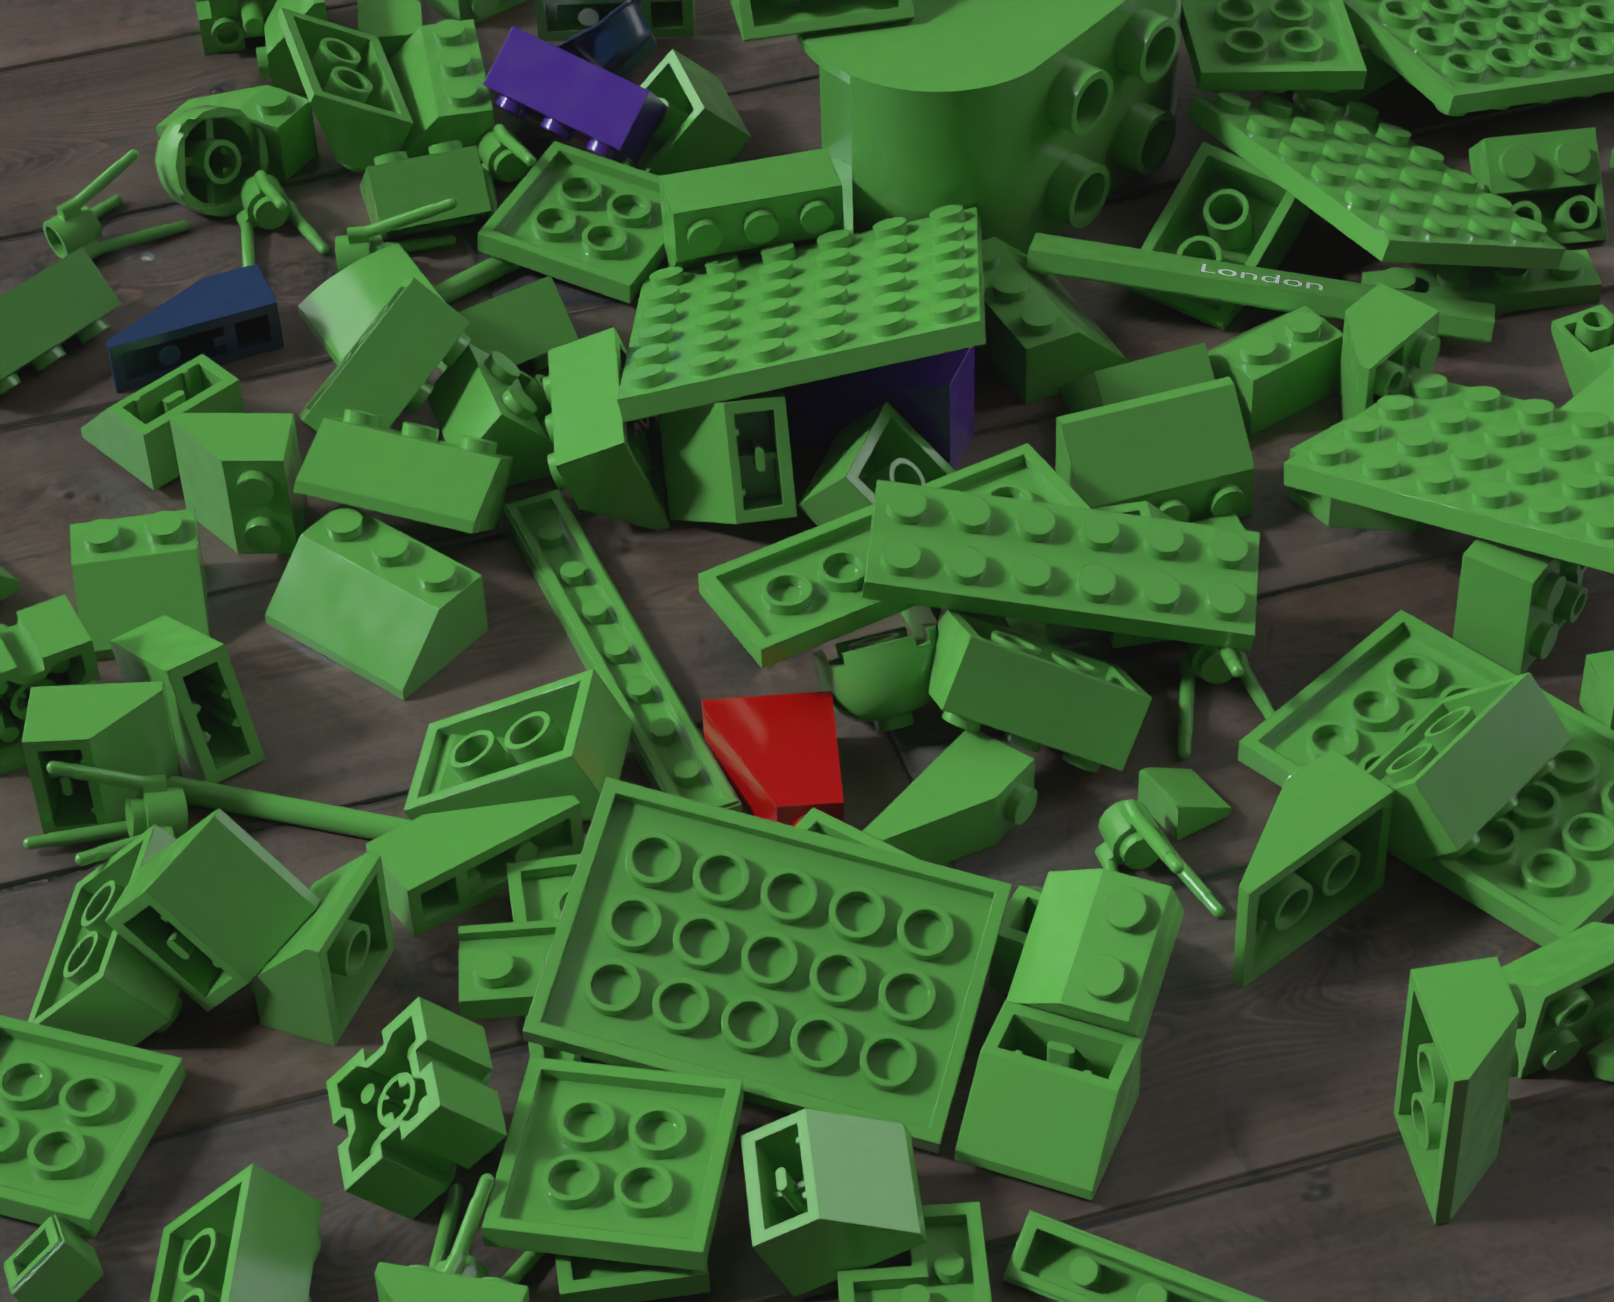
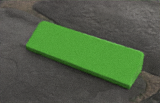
M1031 1210L1028 1213L1002 1279L1005 1282L1056 1302H1267Z

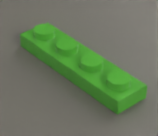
M1586 249L1565 250L1558 269L1443 264L1410 268L1393 267L1381 271L1362 272L1361 282L1362 284L1375 286L1381 282L1394 289L1495 304V313L1600 302L1602 288L1601 280Z

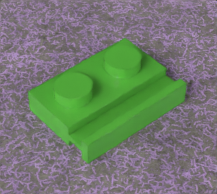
M559 919L458 926L459 1006L461 1017L473 1020L527 1016Z

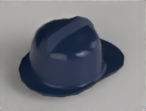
M627 0L597 24L559 43L556 47L622 77L632 72L655 53L658 44L638 6L643 0Z

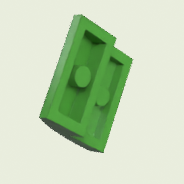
M396 243L363 257L336 273L309 294L298 305V310L301 318L338 366L406 277H414L442 300L443 298L399 243Z

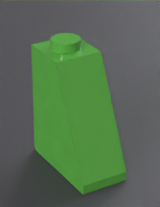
M163 615L109 641L125 683L164 681L178 754L201 781L218 783L266 760L223 643L167 615Z

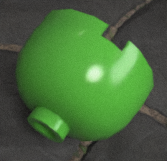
M204 105L182 111L165 127L157 142L155 164L158 178L171 199L194 213L227 217L244 209L239 194L242 185L259 170L267 173L269 163L265 137L260 128L253 127L250 121L244 117L248 115L239 109Z
M921 624L924 633L923 637L908 636L906 626L845 640L835 644L838 656L828 660L822 649L815 651L811 656L817 681L822 692L832 691L834 710L852 721H874L876 732L891 731L913 724L912 712L929 704L933 699L929 695V686L937 637V624Z

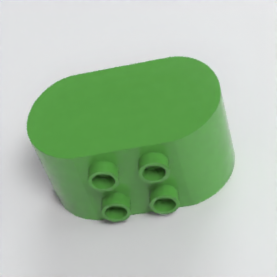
M912 0L915 15L912 20L796 35L799 44L806 54L819 65L822 148H826L842 183L844 230H849L851 235L873 230V226L876 223L885 219L904 217L907 219V222L929 218L930 212L943 206L962 205L964 210L977 207L982 228V241L997 237L1028 256L1035 233L1058 236L1069 226L1077 229L1086 227L1099 214L1108 195L1136 173L1150 175L1158 170L1168 157L1174 143L1181 36V0Z

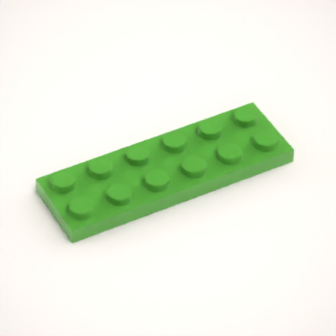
M1028 443L921 485L1091 509ZM873 505L698 573L699 593L762 669L917 606L862 597Z
M877 480L862 597L1250 651L1255 638L1260 532Z

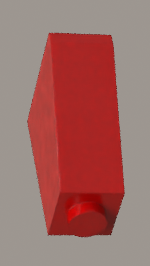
M832 691L702 700L704 740L740 802L750 815L795 827L814 807L844 822V800Z

